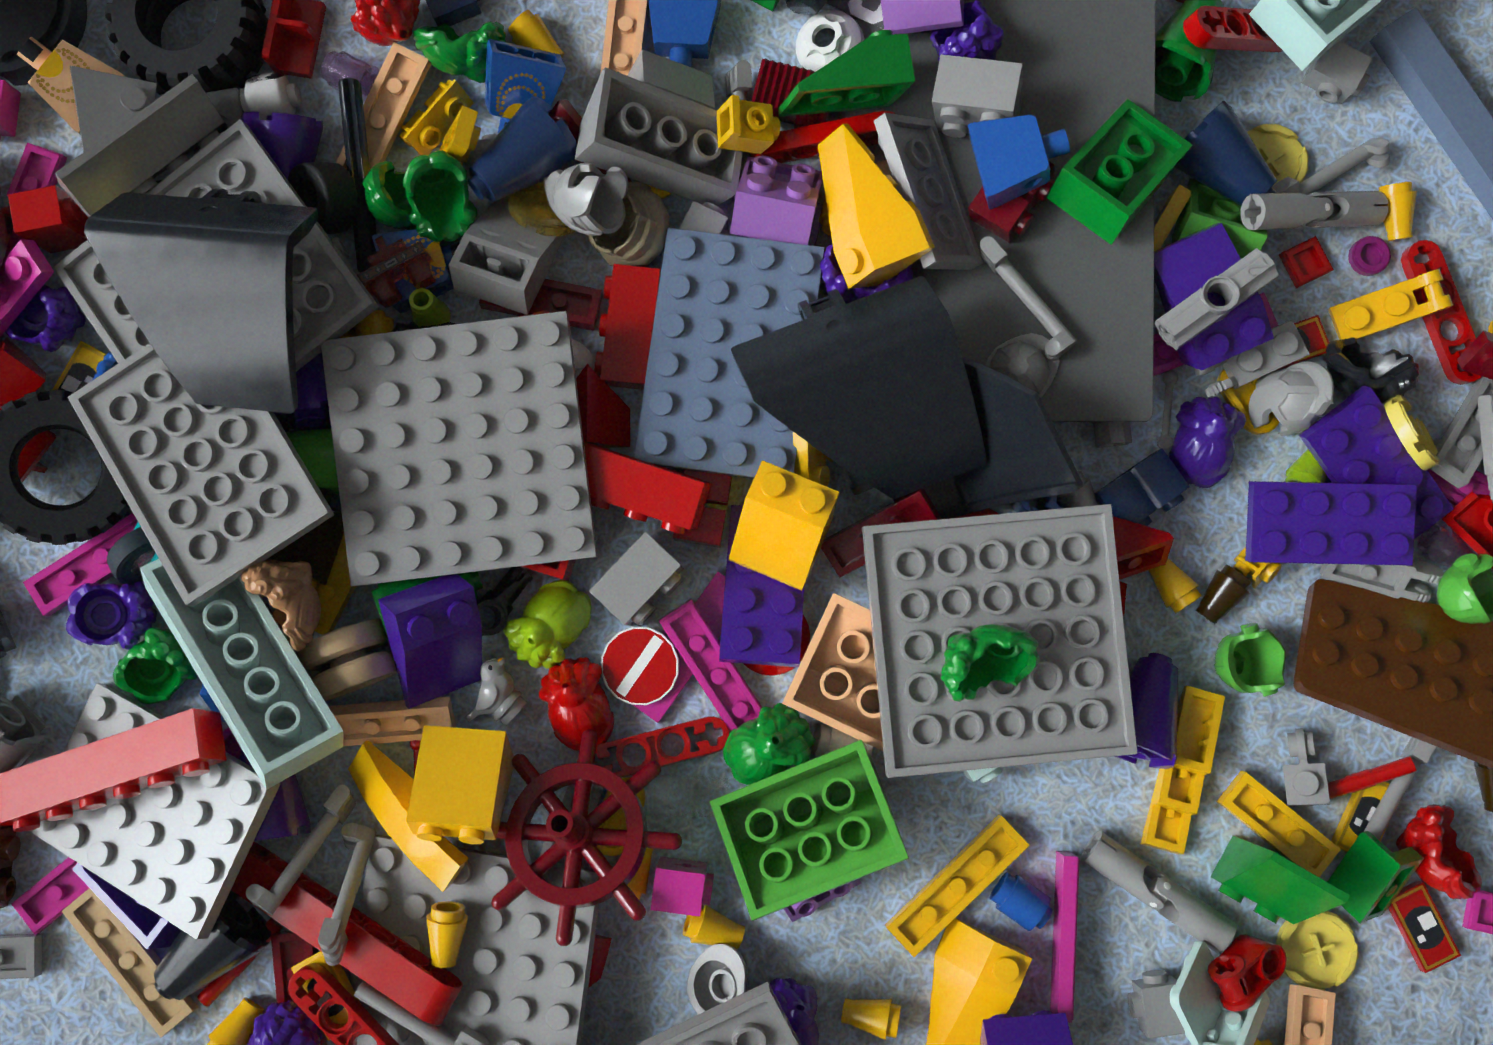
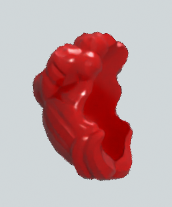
M355 0L357 10L351 16V22L354 25L353 29L367 41L379 46H391L393 42L406 41L412 36L414 23L419 14L420 0Z
M579 657L576 660L568 658L562 661L560 666L555 664L549 668L548 674L541 679L542 688L539 691V698L542 701L548 702V716L555 737L566 747L575 751H580L581 735L585 730L592 729L597 733L598 745L605 743L610 738L614 729V713L610 709L609 701L603 688L598 684L602 674L601 665L591 663L587 657Z
M1433 804L1427 807H1420L1416 817L1412 818L1404 832L1396 840L1397 848L1402 850L1412 847L1424 858L1415 872L1429 886L1445 892L1451 899L1473 898L1474 894L1480 891L1482 887V878L1475 867L1474 857L1470 852L1462 851L1456 845L1457 833L1450 826L1454 818V810L1448 805L1440 806Z

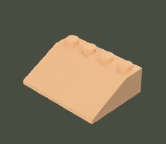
M833 593L782 704L883 751L870 609Z

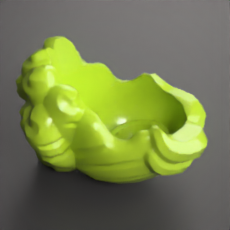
M557 580L543 585L526 604L522 617L508 621L503 629L505 636L508 638L510 649L517 653L518 660L522 662L528 661L530 666L535 668L543 666L549 669L556 663L564 661V649L574 643L582 631L589 625L591 600L587 594L578 591L573 583L566 580Z

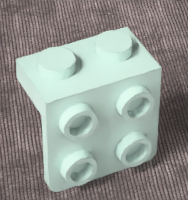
M1195 941L1190 953L1185 957L1184 967L1180 976L1170 991L1171 1006L1185 1030L1187 1039H1189L1191 1045H1254L1270 1004L1266 990L1259 996L1255 1004L1246 1010L1234 1012L1225 1009L1219 999L1221 992L1219 986L1211 980L1207 971L1208 965L1214 958L1206 942Z

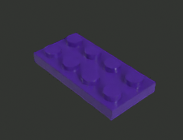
M1360 387L1299 435L1332 483L1417 485L1414 539L1454 509L1428 470H1422L1407 452L1387 416L1385 407L1371 387Z
M1249 481L1245 561L1413 566L1417 485Z
M731 505L719 662L799 667L804 588L801 591L729 561V555L743 509L741 505Z

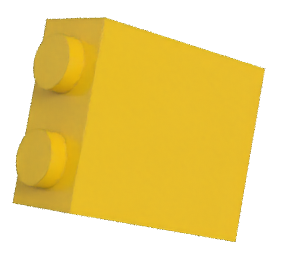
M762 460L744 501L729 561L802 591L832 523L840 492Z
M424 725L406 818L408 826L413 834H417V838L426 841H440L442 836L459 837V841L467 844H482L484 839L496 840L514 769L512 766L514 755L506 731Z

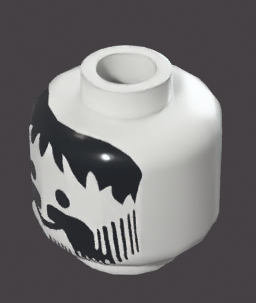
M276 71L250 76L245 81L244 88L240 89V101L243 111L260 112L259 120H266V116L272 115V112L296 115V107L302 106V98L295 82L290 83L281 72Z

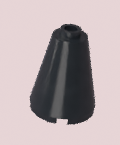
M230 890L208 939H195L183 930L179 932L154 971V985L157 992L169 1000H183L264 950L270 943L266 941L271 937V931L267 928L266 920L254 907L247 912L235 900L239 895Z

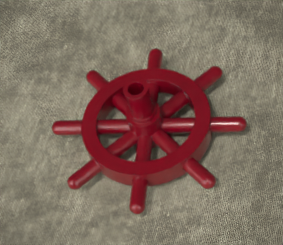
M592 729L585 730L581 735L578 763L560 765L539 774L524 754H516L512 758V766L527 786L515 801L508 821L500 822L497 838L505 839L507 857L516 877L493 896L491 900L492 907L495 910L501 911L526 890L544 901L560 906L556 930V942L560 946H568L572 942L576 908L594 906L607 901L613 896L633 920H642L646 915V909L628 887V884L637 873L643 861L646 848L676 850L682 845V837L678 833L648 831L646 815L636 795L661 773L660 764L656 761L648 762L625 782L610 770L594 765L597 733ZM575 784L572 812H569L554 792L565 786ZM592 784L612 792L607 799L588 814ZM543 804L550 813L546 820V825L531 824L535 812ZM621 807L623 808L627 830L598 828ZM528 840L555 842L532 863L528 851ZM597 845L624 847L614 867L602 854ZM566 856L562 887L554 886L542 878L546 872ZM584 857L600 880L590 885L579 887L582 859Z

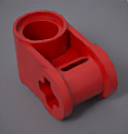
M1240 934L1219 957L1211 961L1207 971L1211 980L1219 986L1221 991L1219 999L1223 1007L1229 1011H1243L1253 1006L1259 996L1282 976L1286 967L1287 957L1284 949L1277 944L1247 934Z

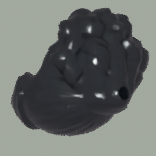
M1354 337L1330 341L1326 347L1323 360L1327 363V370L1332 376L1334 387L1346 397H1349L1360 387L1368 386L1373 389L1383 404L1384 401L1396 395L1404 396L1407 391L1416 387L1419 365L1414 363V359L1410 354L1402 355L1395 349H1391L1384 354L1379 352L1362 353L1360 345Z

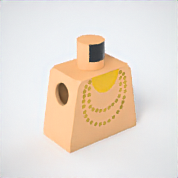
M30 37L17 53L20 58L37 70L28 81L30 86L77 133H80L70 65L124 76L119 71L64 40L51 52L36 39Z

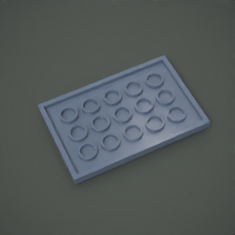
M667 228L634 458L662 467L754 479L762 460L794 473L797 449L793 445V431L753 401L733 358L731 348L802 321L798 310V303L804 300L808 303L818 300L821 280L820 262L823 260L825 247Z

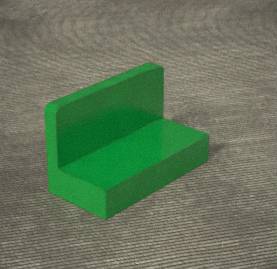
M1365 831L1360 833L1327 882L1350 895L1347 903L1341 906L1359 923H1362L1385 913L1424 858L1412 847L1391 852L1372 833Z

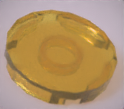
M544 181L509 195V212L519 225L527 228V224L537 228L536 233L544 236L560 237L575 232L565 225L551 209L547 200Z

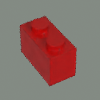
M53 185L8 194L14 233L26 240H34L38 247L49 253L76 249L88 240L84 229L89 217L67 192L58 186Z

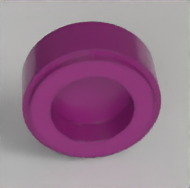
M1366 236L1351 246L1348 259L1355 272L1363 276H1373L1388 266L1391 252L1387 243L1381 238Z

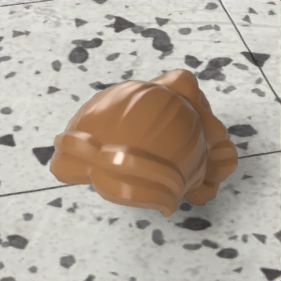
M268 559L242 572L241 580L245 583V589L252 594L264 595V597L268 598L270 605L276 608L273 612V618L293 650L301 651L305 649L307 644L312 642L313 633L321 617V603L319 595L312 585L313 575L309 562H281Z

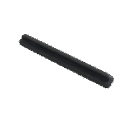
M344 78L339 80L338 89L346 165L355 182L358 193V210L353 222L357 270L362 274L380 263L372 236L377 234L375 217L368 209L365 188L363 186V180L370 172L362 88L358 79Z

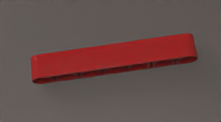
M253 841L231 890L251 903L246 897V889L252 884H259L269 891L289 863ZM302 873L273 915L260 908L258 909L322 952L318 936L324 919L332 917L338 896ZM352 907L345 929L348 942L339 964L424 1022L433 1025L442 1024L463 987L462 981L447 969L433 966L429 957Z

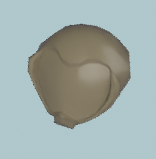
M638 181L628 182V192L623 198L626 216L622 226L613 233L588 235V238L595 250L603 256L610 266L621 264L646 267L662 252L665 246L670 215L663 199L652 192L649 185Z

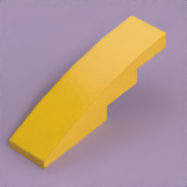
M1187 685L1184 686L1178 703L1177 759L1173 768L1159 769L1140 844L1177 855L1184 854L1191 816L1198 813L1204 776L1211 774L1225 696Z
M366 740L362 743L348 768L364 801L387 834L411 862L444 892L453 884L469 858L444 836H442L440 841H426L417 838V834L412 833L406 818L414 779L369 740Z

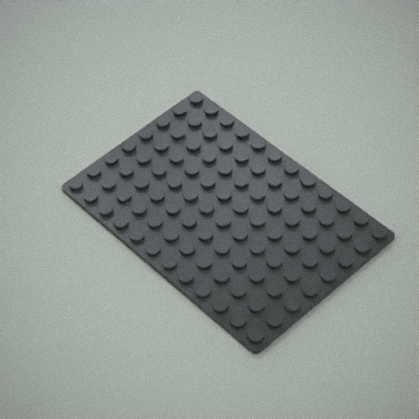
M964 0V4L974 2L975 0ZM979 0L987 10V14L991 17L993 23L1001 27L1004 32L1002 46L997 51L995 60L1022 63L1024 95L1020 116L1035 115L1041 135L1061 129L1066 131L1070 153L1048 159V161L1055 164V181L1068 161L1127 99L1155 118L1156 0ZM850 15L859 24L865 39L876 31L884 30ZM932 30L908 33L915 82L890 107L839 111L838 119L877 111H891L897 115L932 119L936 125L932 97L938 71L939 55L935 47L932 46L933 42L930 40ZM938 130L980 254V241L987 236L994 238L1007 253L1010 263L1077 339V342L1059 357L1060 362L1054 380L1043 397H1041L1052 422L1149 421L1153 415L1154 195L1112 245L1049 199L1044 203L1039 200L1036 206L1032 207L1030 213L1034 215L1030 226L1022 236L1016 234L1012 241L1008 243L970 220L968 207L982 188V182L969 134L962 138L947 136ZM879 144L867 146L875 156V163L886 160L884 151ZM919 259L912 263L913 279L920 276L925 277L947 310L955 330L962 357L986 366L988 357L994 349L1007 340L1030 333L1043 335L1049 340L1053 338L998 273L995 275L984 261L983 264L972 270L923 269Z

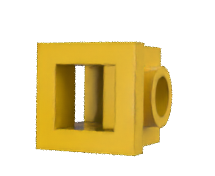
M731 95L716 111L718 148L762 154L779 136L780 120L778 117H773L771 104L740 100L739 96Z

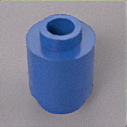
M1008 872L1000 878L990 894V900L996 903V909L1027 931H1031L1035 926L1041 929L1047 923L1053 911L1049 907L1051 898L1021 876H1012Z

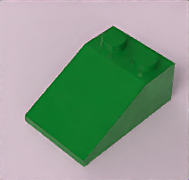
M880 30L870 34L868 38L799 82L778 108L779 117L890 107L915 82L908 33L893 34L892 30Z
M1127 99L1062 168L1047 199L1112 245L1136 218L1193 145Z
M1232 836L1211 875V878L1221 883L1218 889L1219 892L1240 904L1244 897L1257 904L1253 911L1275 924L1279 918L1296 924L1347 903L1350 897L1349 894L1278 853L1236 836Z

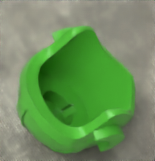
M1465 554L1457 558L1440 579L1437 590L1438 603L1444 613L1459 622L1469 624L1490 623L1493 621V573L1491 570L1493 558L1488 554Z
M1258 623L1244 624L1240 626L1241 632L1229 634L1220 641L1215 653L1214 667L1216 674L1229 687L1240 693L1261 692L1263 697L1277 693L1278 688L1285 685L1286 650L1269 628H1259Z

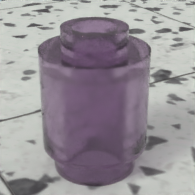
M331 51L325 57L321 66L322 79L327 81L329 87L339 91L338 82L340 79H358L361 83L363 103H365L379 73V69L376 66L345 51L339 53Z

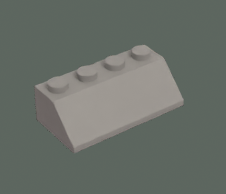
M605 67L600 74L580 123L575 159L584 163L593 162L596 167L607 171L611 167H619L625 172L627 178L701 204L709 202L719 206L736 194L739 184L742 151L718 148L717 110Z
M191 74L55 172L59 185L83 212L90 217L122 193L146 194L158 184L154 180L165 170H168L171 174L189 160L187 157L188 153L198 146L203 149L220 135L218 131L222 129L224 121L198 80Z

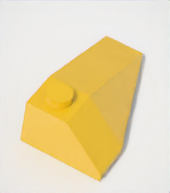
M842 124L818 144L833 251L848 289L878 286L885 280H890L935 248L920 210L912 201H906L896 189V181L891 175H884L874 162L875 156L849 124Z
M954 918L946 926L934 955V972L926 1045H980L983 1019H990L998 1014H1007L1016 998L1032 961L1027 952L1018 946Z

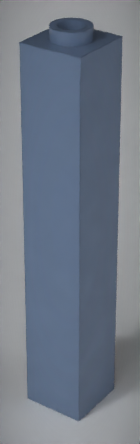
M1415 7L1385 26L1369 42L1493 220V117L1419 10Z

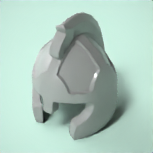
M593 162L573 165L564 171L557 170L552 172L549 177L543 178L547 200L551 209L565 225L579 233L602 235L603 233L610 234L617 231L622 226L626 216L623 198L628 192V179L621 168L611 167L606 171V175H604Z
M1307 361L1293 364L1282 371L1271 372L1259 378L1256 382V389L1251 394L1249 401V416L1254 428L1268 424L1269 414L1273 412L1277 420L1282 424L1281 432L1278 433L1281 436H1288L1295 432L1307 430L1319 420L1330 404H1334V386L1330 372L1318 363Z

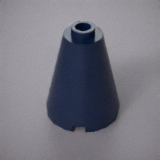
M539 97L528 99L469 168L471 178L468 179V184L478 198L481 200L487 198L489 201L495 202L543 182V178L549 177L554 171H564L580 163L575 159L577 142L562 118L555 123L547 112L553 108Z
M1222 101L1203 119L1204 121L1184 138L1193 146L1176 168L1240 206H1242L1243 201L1250 194L1277 193L1272 186L1278 180L1232 107L1225 101Z

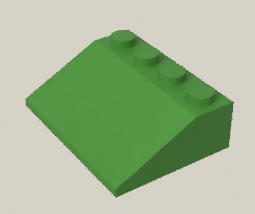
M862 740L710 801L752 921L909 859L869 750Z

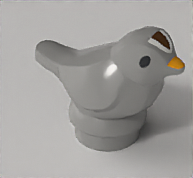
M490 658L481 666L480 675L482 681L477 704L464 717L468 722L480 715L493 714L495 721L500 720L507 726L526 705L527 701L520 696L522 693L514 690V679L505 669V658Z

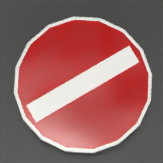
M633 626L618 632L607 643L601 656L602 677L606 687L617 699L631 705H648L661 700L673 689L679 675V657L674 644L662 632L651 627Z

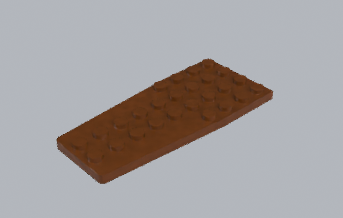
M1318 579L1311 584L1306 596L1293 681L1295 690L1303 695L1493 768V621L1487 624L1463 623L1449 617L1444 613L1441 606L1437 604L1423 603L1403 597L1397 599L1361 587L1326 579Z

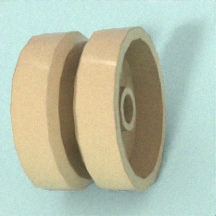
M372 619L332 630L313 639L311 643L307 644L305 649L296 651L298 659L307 671L330 667V669L312 678L313 683L325 701L355 692L397 674L392 652L380 651L367 655V652L382 646L388 638L381 619Z

